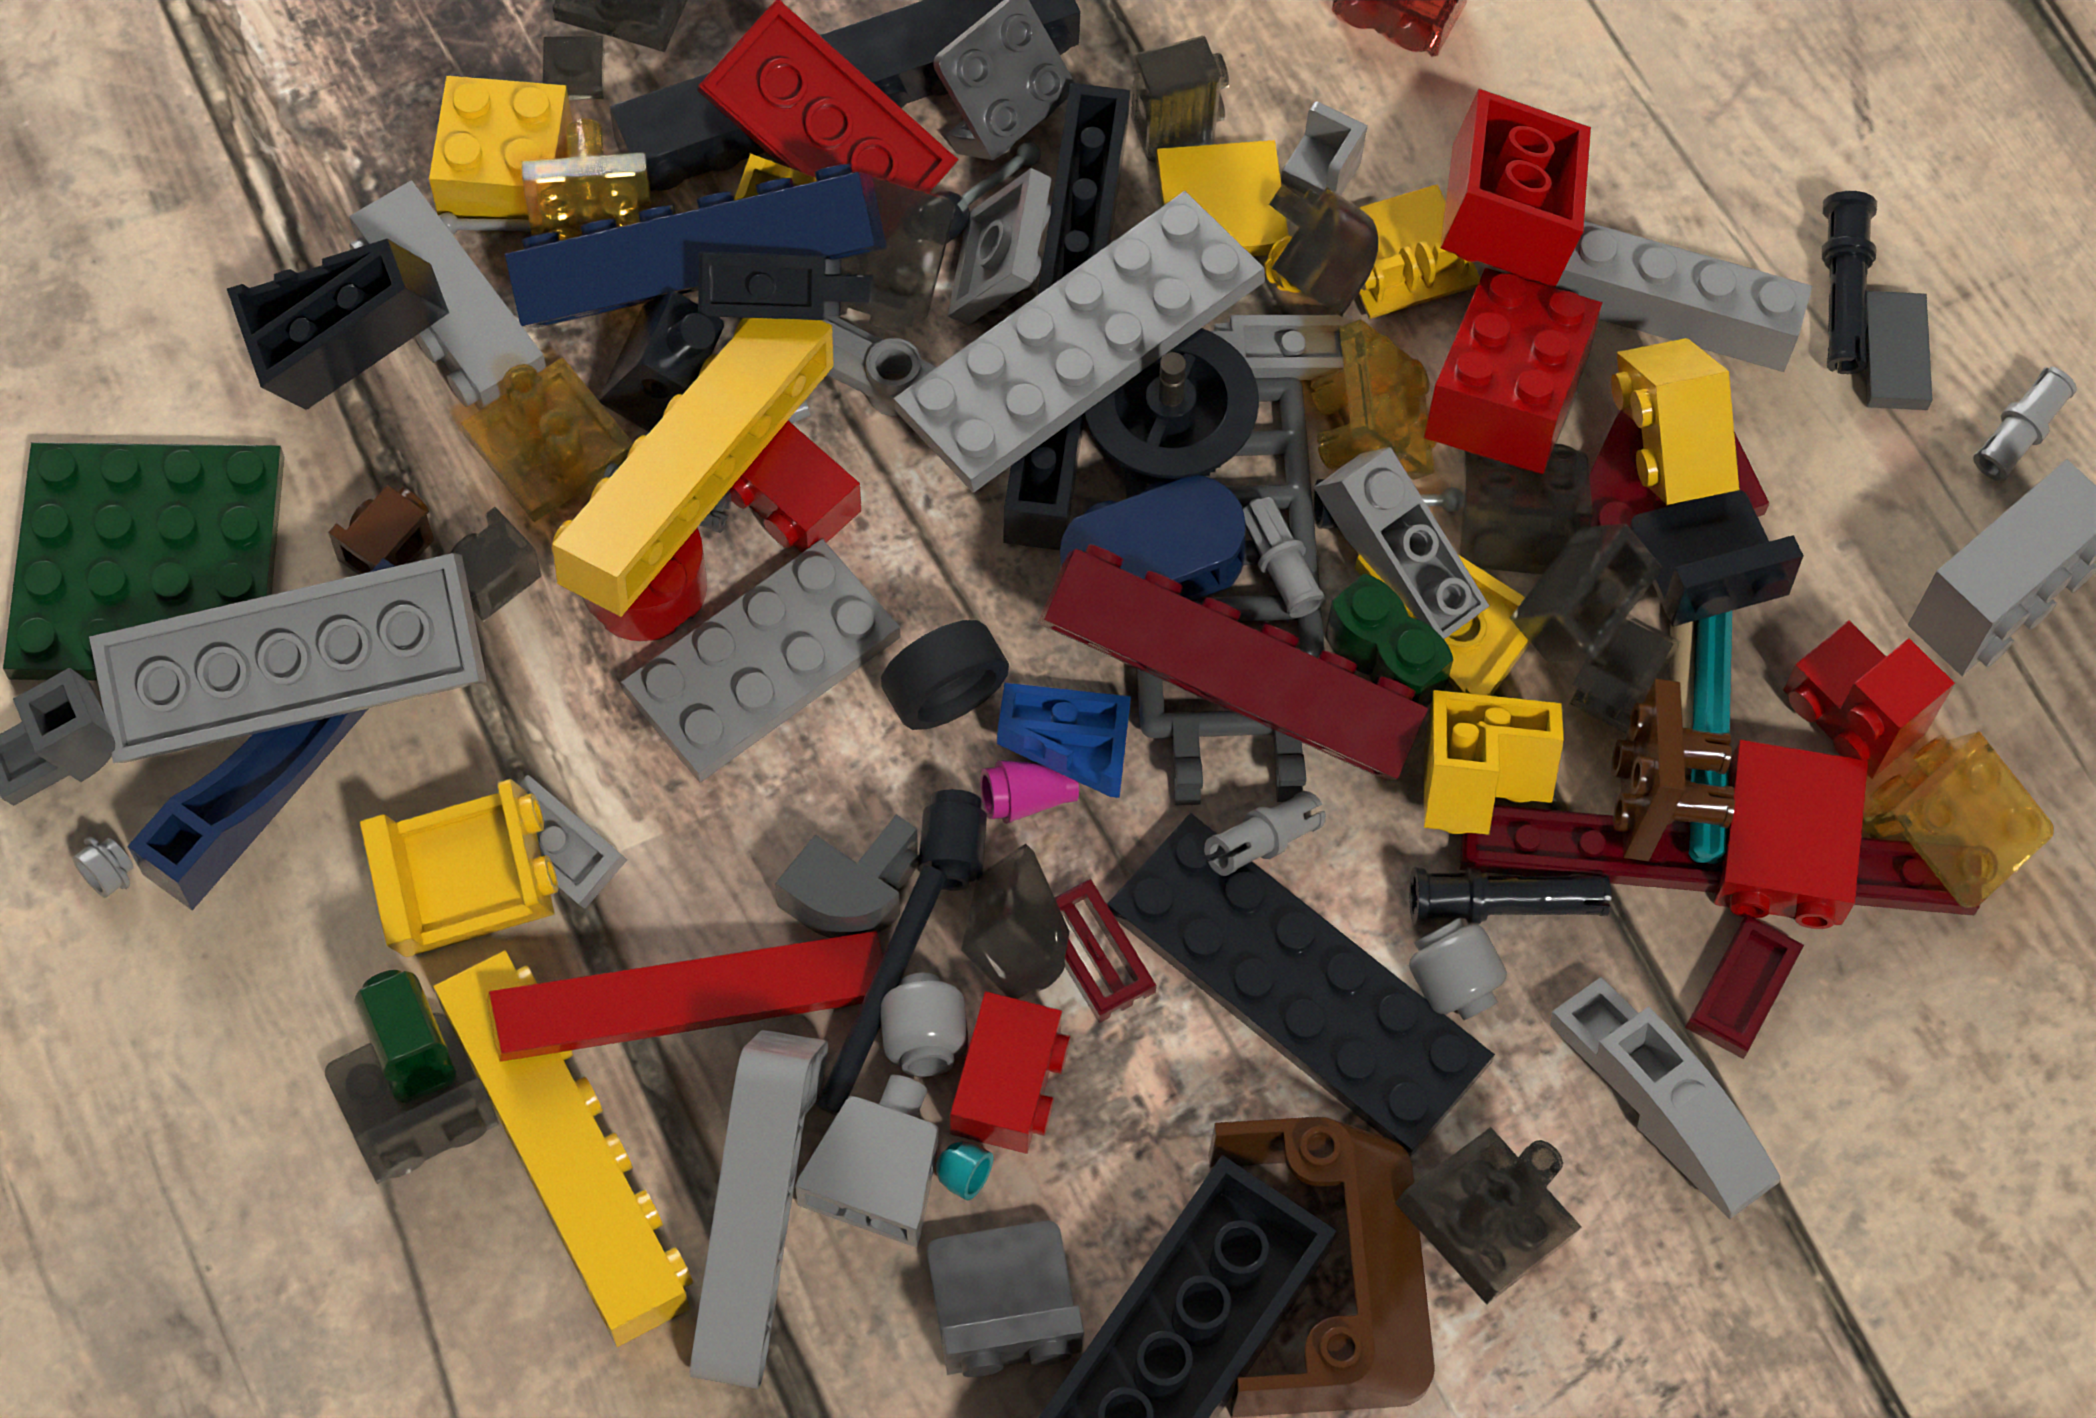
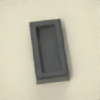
M1867 291V366L1865 369L1868 408L1929 409L1933 398L1927 294Z

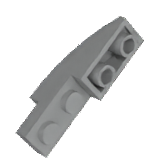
M1600 977L1552 1011L1550 1026L1640 1114L1637 1128L1729 1219L1779 1183L1780 1175L1739 1110L1700 1060L1649 1006L1638 1013Z

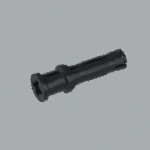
M1860 191L1836 192L1823 200L1822 214L1828 219V241L1822 246V260L1825 266L1830 269L1827 368L1833 372L1837 370V362H1839L1838 374L1859 373L1866 369L1867 366L1866 289L1868 269L1876 260V246L1870 241L1871 219L1877 213V200L1874 196Z
M1414 866L1410 875L1409 903L1411 919L1414 925H1424L1428 918H1465L1469 925H1479L1487 920L1488 915L1608 916L1610 912L1609 903H1604V900L1611 901V885L1607 874H1600L1599 876H1488L1486 870H1481L1478 866H1469L1465 873H1427L1424 866Z

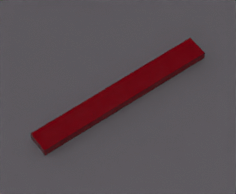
M1494 805L1489 835L1468 832L1461 834L1460 870L1466 871L1469 866H1478L1481 870H1486L1487 873L1520 876H1599L1600 874H1607L1610 884L1715 893L1721 880L1723 861L1718 864L1697 863L1693 861L1689 855L1690 822L1673 821L1671 825H1667L1649 861L1623 858V834L1621 831H1615L1613 815ZM1861 837L1854 905L1974 916L1980 908L1979 848Z

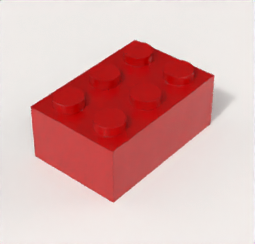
M1478 89L1452 147L1440 248L1454 253L1463 260L1470 262L1479 261L1511 272L1522 279L1556 287L1584 231L1591 127Z
M1485 268L1436 381L1424 439L1544 474L1588 361L1603 302L1580 296L1574 292L1563 291L1522 279L1513 274Z

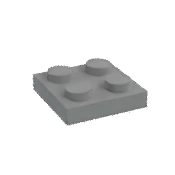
M1031 168L970 211L969 222L964 229L948 317L965 325H970L989 311L996 310L1004 301L1021 290L1028 289L1034 283L1041 268V257L1038 255L1041 233L1046 227L1051 214V206L1047 203L1051 177Z

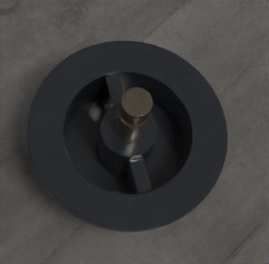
M1200 328L1091 407L1084 415L1092 436L1102 450L1115 463L1119 464L1120 468L1125 469V473H1130L1131 477H1136L1137 481L1143 480L1144 484L1148 482L1153 484L1163 479H1173L1176 481L1181 478L1198 475L1210 477L1212 472H1216V468H1221V465L1234 457L1249 439L1258 415V386L1251 367L1241 353L1222 337Z

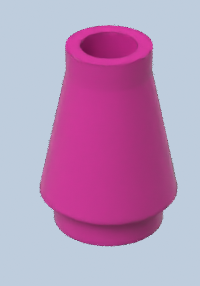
M997 760L995 767L983 768L981 771V798L984 811L990 820L1002 818L1003 822L1008 824L1063 803L1077 802L1079 798V782L1039 763Z

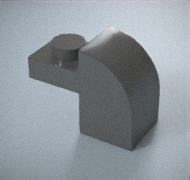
M71 668L13 698L22 722L0 734V796L4 801L14 806L69 775L82 782L99 771L112 757L111 752L115 750V740L94 689L87 679Z
M896 814L857 863L817 835H814L775 883L778 907L812 931L828 938L883 931L900 916L899 892L891 886L901 888L909 880L919 864L917 828Z

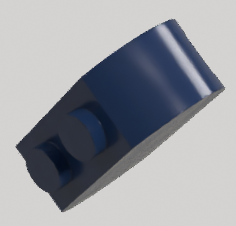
M1200 475L1181 478L1176 481L1173 479H1163L1148 486L1141 494L1119 502L1109 500L1097 503L1090 507L1084 515L1074 518L1062 537L1060 545L1061 568L1070 551L1076 548L1085 552L1088 544H1092L1123 558L1124 561L1120 569L1144 579L1147 571H1152L1178 582L1183 586L1179 595L1193 601L1231 587L1239 577L1245 561L1244 512L1236 496L1226 486L1214 479Z

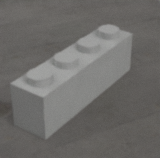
M412 180L349 216L356 239L349 244L350 250L383 239H389L432 265L449 314L416 335L415 338L432 363L441 359L451 373L447 375V380L453 392L465 407L474 403L488 422L550 385L543 353Z
M1584 221V231L1555 288L1603 302L1599 320L1673 341L1688 338L1701 349L1784 372L1800 334L1812 285Z

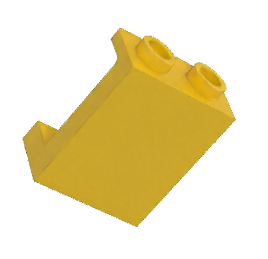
M512 779L498 782V793L399 822H395L385 814L360 821L386 946L407 958L555 915L551 894L558 892V880L550 857L548 855H541L537 832L544 830V819L534 793L527 794Z

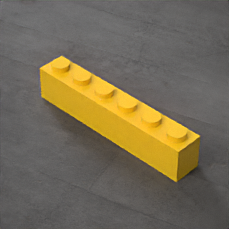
M742 318L734 332L733 338L719 354H712L706 359L698 378L683 395L677 394L671 399L664 411L663 418L647 436L642 435L635 440L623 464L610 478L605 477L596 485L591 494L590 501L574 520H567L559 527L551 547L554 555L557 584L622 617L834 367L832 325L822 320Z
M506 950L433 987L452 1030L610 1336L618 1348L690 1310L684 1288L694 1284L677 1248L674 1247L664 1252L653 1230L663 1226V1223L647 1191L644 1189L634 1194L623 1173L632 1169L633 1166L617 1134L614 1132L604 1137L593 1116L603 1112V1109L586 1076L574 1081L564 1060L574 1056L572 1050L499 1062L487 1004L488 992L537 984L529 967L526 965L516 970Z

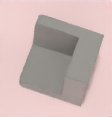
M1315 101L1308 111L1305 135L1283 168L1281 183L1334 208L1361 164L1368 125Z

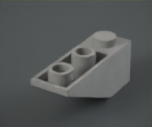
M1391 447L1361 453L1314 486L1315 491L1346 540L1379 577L1397 593L1414 616L1432 627L1443 639L1489 607L1486 599Z

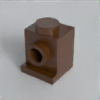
M387 485L374 500L368 499L356 509L347 530L336 523L328 532L337 560L358 575L371 572L382 558L394 566L415 562L434 541L427 517L429 513L427 506L410 490L400 487L398 491H395Z

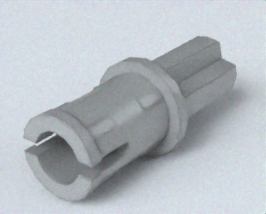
M1258 497L1249 502V505L1243 508L1245 527L1261 556L1258 562L1260 570L1263 573L1270 574L1287 606V612L1291 618L1303 617L1316 611L1324 604L1326 598L1323 591L1319 589L1303 557L1306 553L1304 543L1294 540L1272 498L1260 499Z

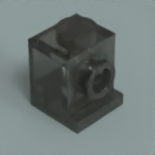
M496 507L485 514L488 523L487 528L479 534L471 533L465 536L451 551V553L462 555L472 609L483 622L542 576L536 549Z

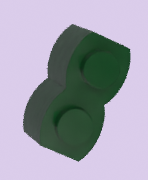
M1363 574L1332 600L1325 632L1327 640L1335 654L1358 665L1356 671L1369 675L1371 682L1376 685L1380 677H1386L1410 687L1415 691L1412 701L1425 707L1432 702L1433 690L1445 691L1454 660L1449 646L1442 636L1428 624L1408 616L1404 603L1392 588L1373 576Z
M387 970L369 978L363 984V988L357 992L354 1003L395 1100L401 1103H409L450 1086L454 1082L457 1072L418 977L408 971Z

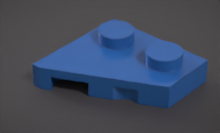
M1004 683L998 722L997 744L1109 797L1120 798L1131 696Z

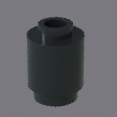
M956 789L937 791L931 795L930 805L923 810L918 871L920 873L923 866L926 865L945 873L947 879L942 890L957 891L969 887V882L976 881L983 876L987 814L981 809L982 799L969 791Z

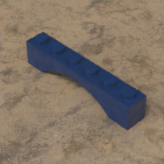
M382 558L371 572L395 566ZM368 709L252 734L239 749L216 769L192 786L170 797L127 846L142 874L193 911Z

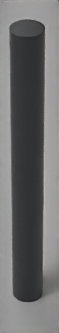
M924 865L816 1104L818 1108L837 1116L851 1094L881 1026L882 1000L890 990L899 986L947 879V875L940 870Z

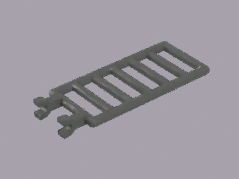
M1293 377L1255 378L1258 386L1259 402L1280 401L1282 430L1252 431L1245 445L1235 456L1284 455L1286 484L1226 487L1236 496L1242 509L1249 505L1250 501L1258 497L1260 499L1270 497L1275 501L1278 509H1288L1290 532L1294 540L1304 543L1306 553L1303 557L1320 589L1303 386L1300 380ZM1125 473L1126 499L1141 494L1150 486L1149 482L1144 484L1143 480L1137 481L1136 477H1131L1130 473ZM1246 540L1244 565H1258L1261 556L1253 540ZM1281 595L1208 597L1240 611L1241 615L1237 622L1297 620L1299 649L1319 658L1322 650H1325L1321 607L1303 617L1291 618ZM1206 597L1193 600V602L1203 605ZM1137 669L1139 719L1142 733L1148 738H1172L1175 805L1201 804L1200 789H1203V772L1199 737L1273 735L1277 802H1285L1303 791V786L1306 785V769L1301 741L1274 731L1232 711L1165 713L1164 680Z

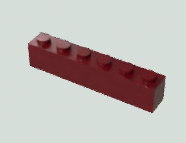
M1088 544L1085 552L1075 548L1067 554L1037 624L1274 731L1299 740L1305 745L1383 780L1398 779L1428 710L1427 707L1412 701L1415 695L1413 689L1386 677H1380L1376 685L1356 676L1354 673L1358 665L1335 653L1322 650L1319 658L1303 652L1296 648L1299 642L1298 637L1275 626L1264 624L1261 632L1239 623L1237 621L1241 612L1218 600L1206 597L1203 605L1186 599L1179 595L1183 586L1161 574L1147 571L1144 579L1122 570L1120 568L1124 559L1101 547Z

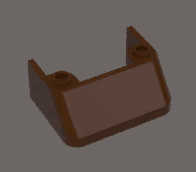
M1326 1117L1215 1123L1208 1154L1209 1168L1214 1167L1223 1155L1238 1166L1286 1163L1297 1179L1312 1186L1344 1185L1357 1315L1330 1317L1313 1327L1304 1347L1305 1374L1237 1378L1230 1404L1232 1418L1403 1407L1419 1401L1430 1387L1434 1377L1435 1364L1413 1166L1407 1151L1400 1144L1389 1138Z

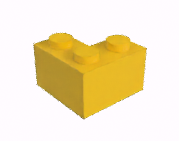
M1688 338L1616 352L1618 373L1612 374L1611 377L1612 395L1618 410H1622L1639 428H1642L1643 449L1638 450L1636 454L1637 471L1642 485L1652 490L1666 505L1738 491L1739 481L1729 371Z
M1433 690L1424 747V828L1440 829L1452 834L1468 832L1489 835L1495 797L1506 798L1520 803L1529 801L1552 803L1564 742L1562 703Z

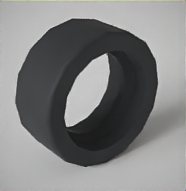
M961 620L941 626L921 636L899 652L888 663L882 673L881 687L903 725L912 730L931 729L947 724L969 713L985 702L1001 687L1008 676L1009 663L986 625L978 620Z

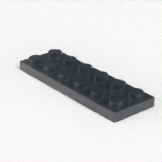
M1190 813L1107 903L1117 922L1379 1134L1400 1144L1411 1158L1488 1068L1495 1054L1445 1014L1435 1012L1425 998L1254 862L1251 861L1227 876L1216 873L1208 861L1226 852L1222 848L1210 855H1205L1206 840L1217 833Z

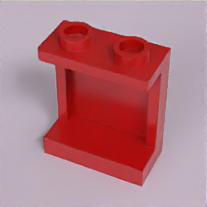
M1740 740L1729 765V786L1734 788L1735 794L1732 799L1735 800V810L1732 822L1728 827L1727 851L1723 858L1721 880L1715 890L1714 904L1729 907L1732 913L1741 917H1745L1747 914L1752 918H1763L1771 914L1794 918L1797 924L1811 929H1826L1833 925H1842L1853 908L1856 898L1868 761Z

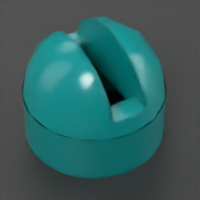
M965 1141L949 1145L936 1161L939 1182L953 1194L967 1201L972 1200L983 1188L989 1177L994 1161L993 1153L974 1143Z

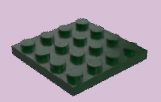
M31 442L3 670L8 679L48 680L62 671L71 668L87 680L98 681L90 636L272 595L285 458L281 446Z

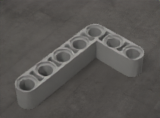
M761 1030L744 1046L741 1052L732 1095L690 1364V1377L756 1389L760 1388L771 1336L805 1115L818 1100L821 1092L828 1054V1041Z

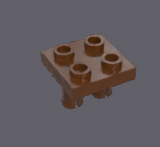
M1654 679L1644 702H1636L1633 706L1629 722V733L1626 739H1618L1613 750L1612 776L1620 778L1621 792L1616 799L1614 807L1613 825L1615 831H1621L1623 834V858L1649 861L1667 825H1671L1673 820L1719 825V827L1728 828L1733 819L1735 800L1732 798L1735 793L1732 786L1720 787L1685 781V768L1725 774L1730 765L1732 746H1729L1731 743L1730 733L1719 734L1683 728L1681 685L1677 681Z

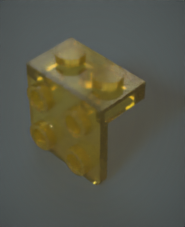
M1980 731L1950 740L1944 735H1940L1916 752L1913 759L1918 765L1904 778L1901 774L1895 775L1881 784L1870 795L1869 798L1874 805L1863 814L1862 827L1871 838L1875 839L1903 833L1961 906L1970 908L1978 906L2045 845L2054 834V826Z

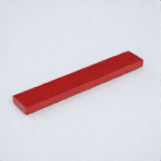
M877 931L493 990L488 992L487 1004L499 1062L862 1004L883 954Z

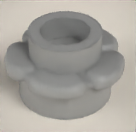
M87 837L84 840L86 847L72 858L76 868L87 883L104 898H107L119 887L121 889L129 888L130 880L126 873L133 869V864L125 851L111 838H107L99 844L95 838Z

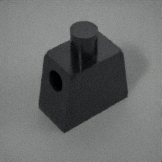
M674 291L644 304L597 402L650 433L663 418L664 411L671 399L677 394L683 395L698 378L704 362L712 354L723 331L724 321L720 317H708L698 313V304ZM642 380H656L650 384L653 392L644 387Z

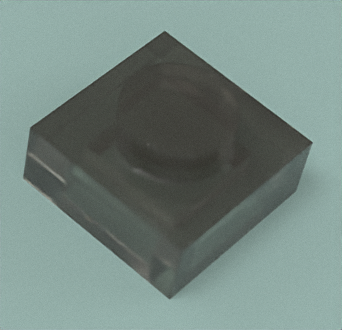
M603 36L544 37L542 83L566 85L569 100L604 99L605 47Z

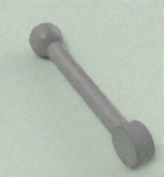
M449 212L439 215L452 234H455L458 230L534 231L539 234L558 232L560 235L562 231V219L553 214H544L538 220L457 218L453 213Z

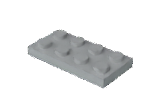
M821 539L621 681L625 695L699 783H701L901 638L900 626L829 545Z

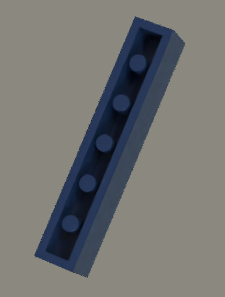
M851 164L837 165L815 171L817 182L794 187L792 178L776 179L757 184V195L735 200L733 192L716 193L698 198L697 204L699 209L676 214L674 205L661 206L639 212L640 223L618 227L616 219H606L581 225L582 236L560 241L558 232L524 238L522 239L524 250L505 254L519 322L522 327L540 328L646 304L671 291L682 295L698 292L699 252L826 255V258L843 259L887 249L872 175L862 172L853 173Z

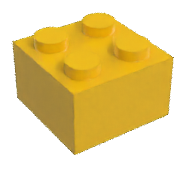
M446 76L429 175L437 215L449 212L453 213L457 218L538 220L544 214H553L559 217L573 128L567 86Z

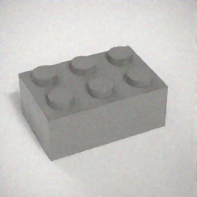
M2066 459L1936 571L1908 626L1961 676L1965 675L1979 661L1986 667L1991 666L2013 644L2014 640L2010 636L2022 624L2029 630L2036 627L2056 606L2057 602L2053 598L2065 587L2074 593L2096 572V485Z

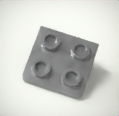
M1003 0L934 58V69L964 119L949 131L946 136L957 154L994 160L1008 151L1017 140L1040 121L1049 117L1057 107L1068 99L1070 83H1075L1029 0Z
M1052 1221L1034 1222L942 1237L930 1242L927 1248V1257L947 1375L962 1373L965 1377H981L997 1373L1005 1365L1031 1361V1364L1034 1366H1047L1067 1361L1072 1357L1071 1354L1082 1353L1084 1330L1079 1305L1074 1306L1061 1230L1056 1223Z

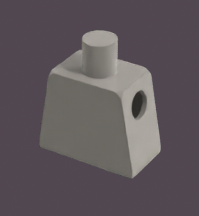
M891 1075L879 1104L856 1096H850L843 1104L797 1180L795 1190L798 1206L917 1248L921 1239L939 1144L938 1127L931 1122L917 1118L927 1093V1088L911 1078Z

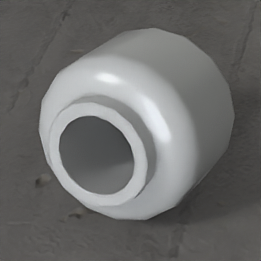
M1458 918L1414 942L1418 952L1411 957L1409 968L1425 999L1435 1012L1448 1014L1458 1010L1464 1021L1498 1003L1492 991L1503 984L1507 971L1483 927L1479 925L1464 926L1461 919Z
M931 973L908 975L901 980L898 987L890 990L883 998L881 1003V1025L884 1053L895 1065L901 1066L902 1071L906 1074L918 1077L943 1074L951 1070L954 1066V1061L958 1060L968 1049L964 996L953 985L941 982L937 975Z

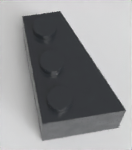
M383 239L323 258L321 266L299 273L291 269L275 273L273 281L249 288L244 284L227 288L260 387L305 410L449 314L432 265L389 239Z

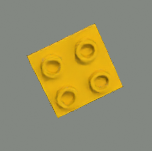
M1438 184L1326 217L1327 224L1369 319L1477 287L1480 276L1474 263L1463 260L1454 253L1440 248L1446 201Z

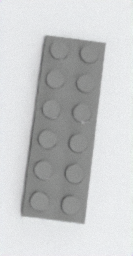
M1184 191L893 398L896 412L974 493L1265 282L1264 267Z
M456 553L89 637L104 716L115 740V750L111 752L113 763H127L487 682L462 555Z

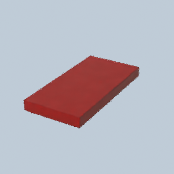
M775 0L697 88L700 94L780 165L815 178V171L843 164H851L853 173L862 172L872 175L886 242L959 160L781 0Z

